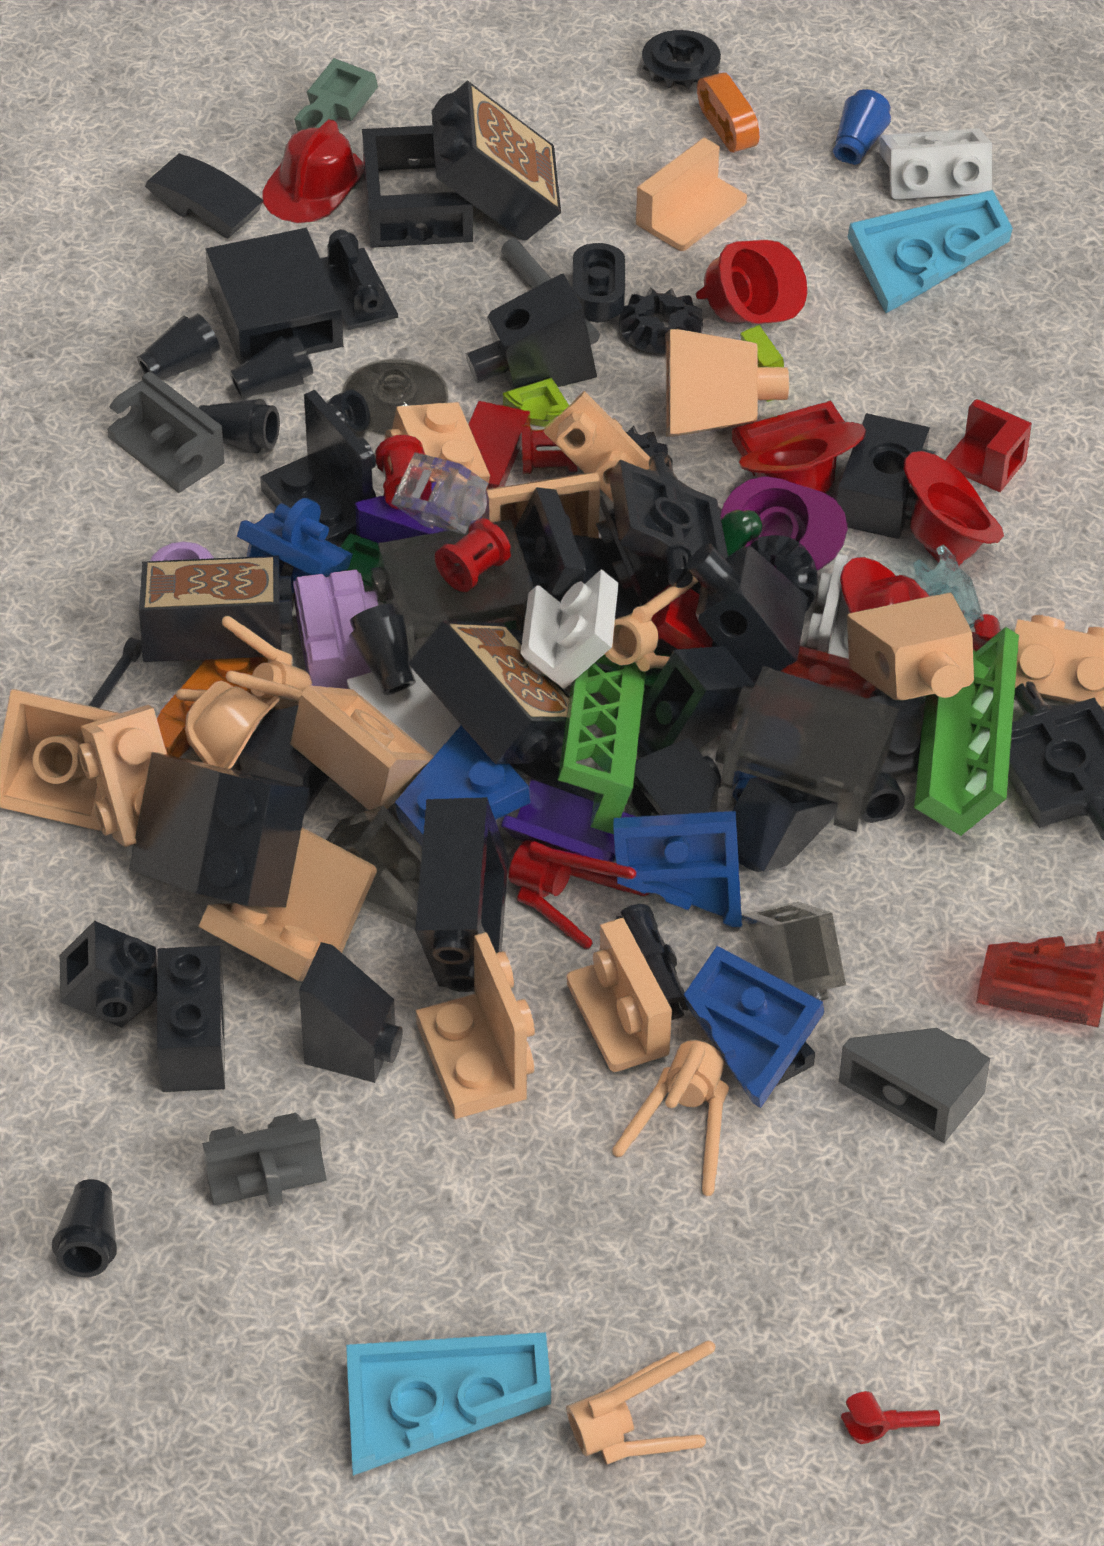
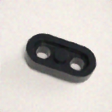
M586 244L579 247L573 254L572 289L583 307L585 318L591 322L602 323L609 321L624 310L625 255L619 248L610 244Z

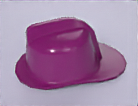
M764 476L747 480L735 488L723 504L721 519L733 510H752L759 515L762 521V531L759 537L783 535L801 543L811 554L817 571L833 561L844 546L848 530L845 512L834 498L821 491L783 479ZM758 538L755 540H750L744 547L749 546L754 541L758 540Z

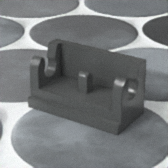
M151 371L144 374L140 382L119 394L110 404V409L117 414L124 412L129 406H131V409L126 416L117 419L107 428L108 438L177 492H182L225 463L222 426Z

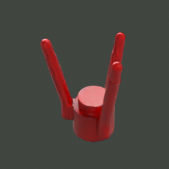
M529 839L519 846L509 868L508 878L510 883L521 887L517 901L536 909L584 949L592 947L593 942L591 938L544 899L549 894L553 896L560 895L565 889L570 875L642 897L649 895V893L644 894L617 883V877L629 880L636 877V870L632 867L552 849Z

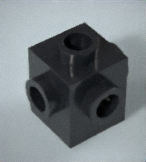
M94 921L59 955L60 1002L123 1028L142 1009L150 1007L157 997L156 947L138 938Z

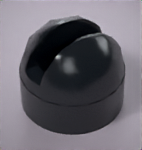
M350 389L341 392L326 402L328 405H335L340 410L347 427L354 434L368 428L370 423L369 407L364 397L356 390Z
M874 770L863 774L857 782V788L854 791L855 804L865 821L874 823L892 819L903 809L905 796L898 782L887 772Z

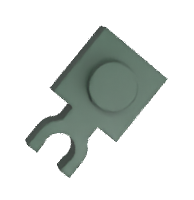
M333 58L308 89L307 96L310 105L305 106L294 118L297 130L307 129L315 123H318L315 127H321L328 119L336 121L338 117L352 121L378 88L375 73Z

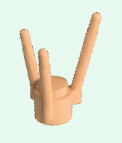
M693 576L692 582L684 588H676L675 583L647 604L636 607L632 614L615 619L612 648L605 653L606 657L619 665H628L635 662L641 671H648L653 668L663 669L670 657L657 656L654 653L658 642V631L651 618L656 612L692 588L699 581Z
M230 616L223 617L222 624L224 627L268 658V663L260 664L252 675L236 671L227 672V681L251 689L252 695L267 705H271L279 698L280 701L273 707L275 709L281 710L299 705L302 692L307 685L312 686L310 675L305 670L292 666V655L290 653L274 648ZM179 689L176 692V697L179 700L196 702L207 690Z
M693 1040L682 1043L676 1052L671 1067L663 1069L657 1085L612 1149L613 1155L616 1157L624 1155L667 1094L665 1104L668 1108H675L678 1103L686 1107H698L706 1101L709 1103L703 1162L702 1193L705 1196H711L715 1190L723 1103L729 1091V1086L720 1080L725 1068V1060L721 1052L714 1046L702 1041Z
M705 1341L681 1354L672 1352L609 1389L567 1405L568 1421L583 1455L587 1457L601 1451L602 1457L606 1465L631 1456L677 1452L704 1447L706 1439L703 1435L672 1436L624 1442V1434L634 1431L633 1420L625 1401L712 1354L715 1351L714 1342Z

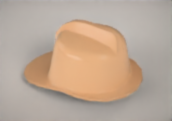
M223 681L215 682L191 706L186 715L185 731L188 743L203 763L231 769L259 721L280 699L277 698L271 705H267L240 687H233Z

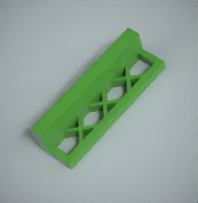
M1004 627L978 651L973 650L974 681L970 686L963 687L956 695L948 698H942L936 694L926 695L914 808L960 836L1007 799L1019 635L1007 627Z
M604 654L596 662L617 668V671L605 673L594 663L571 683L558 780L594 791L591 827L614 834V818H621L633 789L646 671H641L635 662L628 665L613 663ZM600 692L607 699L606 704L600 705L590 694ZM595 724L603 732L602 737L596 738L586 726ZM592 758L598 764V770L578 764L576 761Z

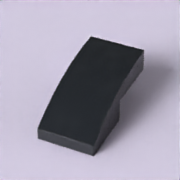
M180 153L147 180L145 185L149 191L179 216L185 218L193 211L227 239L260 210L264 201L246 186L221 170Z

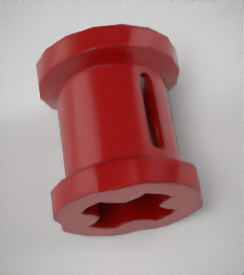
M530 424L521 425L523 474H531L534 468L567 467L569 473L578 472V466L562 450L538 451L536 449L537 447L557 446L543 432L544 429L532 430Z
M410 435L389 437L382 441L375 450L376 465L385 476V482L383 483L385 501L392 508L399 510L420 507L430 499L433 493L431 478L423 471L422 467L425 458L422 442Z
M479 518L469 526V533L454 545L445 544L436 551L434 557L436 567L450 586L460 592H468L477 585L480 574L492 565L501 566L511 558V545L499 526L486 518Z

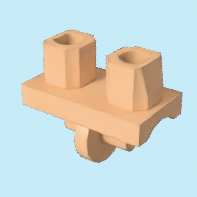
M585 391L544 428L543 432L584 473L598 472L600 489L612 502L609 475L620 459L640 468L649 469L650 457L622 429V425L615 418H611Z

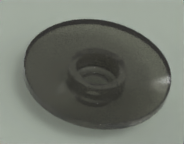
M402 358L382 359L368 363L353 372L342 388V392L352 389L364 397L370 411V423L366 431L385 435L387 430L392 429L396 407L448 403L449 400L446 382L437 371L421 362Z

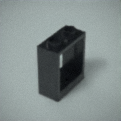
M432 125L362 129L363 167L370 248L473 242V204L458 193L439 192L381 196L379 171L436 168ZM420 223L426 225L423 228L416 227V225Z
M487 797L426 799L415 932L438 986L447 987L457 992L475 991L474 935L487 932L495 952H502L509 856Z

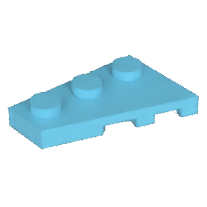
M990 190L850 223L847 237L885 313H888L1008 243L1013 228L994 191Z
M546 1332L346 1345L353 1476L551 1404V1381Z

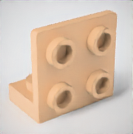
M302 828L286 908L245 906L237 903L208 904L199 927L291 978L303 981L321 942L331 944L341 953L343 952L377 869L369 862Z
M487 932L474 935L475 994L416 1010L417 1027L455 1119L526 1100L527 1075L534 1073L533 1056L527 1042V1037L534 1036L535 1034L532 1014L525 999L516 1001L511 990L514 987V978L509 959L504 951L495 952Z

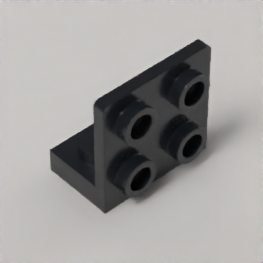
M312 390L304 394L307 456L260 476L261 491L276 508L281 503L292 508L302 498H309L318 503L321 511L319 522L329 527L325 540L340 547L350 533L357 535L355 503L377 497L372 481V469L376 466V459L369 443L363 437L357 438L347 427L340 410L333 404L328 405L316 390Z
M536 487L511 535L530 591L538 585L561 603L566 592L574 584L580 581L585 584L602 569L618 582L615 619L632 614L633 610L640 606L635 590L625 594L612 562L622 558L620 552L616 551L608 554L602 538L573 535L570 518L565 514L557 490Z

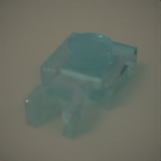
M941 545L937 548L940 556L937 567L931 570L919 559L913 563L916 575L926 584L927 588L925 591L929 596L950 592L957 601L969 627L972 628L976 623L984 620L972 578L958 567L956 556L947 547Z

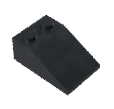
M152 752L135 835L136 844L133 846L129 870L197 894L245 906L286 908L309 787L159 752Z

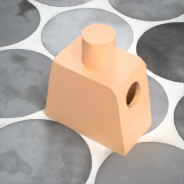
M670 329L666 333V437H676L750 424L757 421L758 400L788 399V367H758V348L756 343L679 329Z
M950 592L847 614L849 667L892 699L903 701L931 694L948 698L956 695L963 687L970 686L973 683L972 632L957 601Z

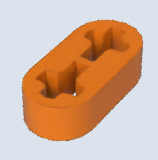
M722 72L700 78L697 84V95L701 110L730 152H737L757 146L760 135L756 115L727 73Z

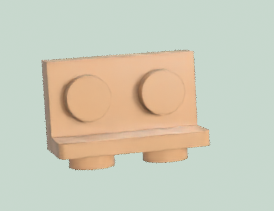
M150 705L82 725L81 730L85 743L77 746L84 773L88 779L96 778L101 795V800L94 802V810L101 831L105 836L112 834L113 838L124 847L136 844L135 835L151 753L167 754L154 708Z
M624 918L600 924V949L593 953L594 964L569 972L567 974V986L609 1069L612 1072H618L670 1054L672 1009Z

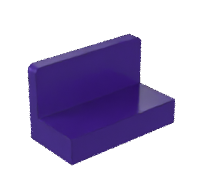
M532 779L529 785L531 803L520 808L517 818L505 815L501 824L505 831L519 841L524 842L529 839L552 849L616 863L614 834L591 827L594 801ZM623 812L621 818L637 816Z

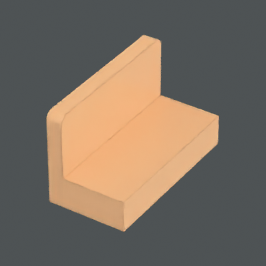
M704 137L637 187L636 225L679 251H685L747 203V194L718 178L720 146Z

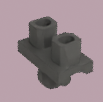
M295 1112L274 1117L272 1122L267 1125L268 1129L243 1134V1131L231 1126L211 1131L209 1142L202 1143L213 1205L265 1195L269 1207L283 1204V1190L327 1181L321 1151L320 1130L316 1118L303 1121Z

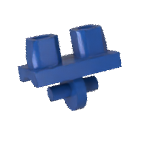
M302 498L292 508L281 503L277 506L274 513L266 514L255 524L248 520L241 521L237 533L238 538L249 543L247 557L279 555L280 574L284 562L294 566L291 575L292 593H294L293 582L297 577L318 574L329 577L331 573L347 570L353 555L325 540L329 527L319 522L320 506L309 498Z

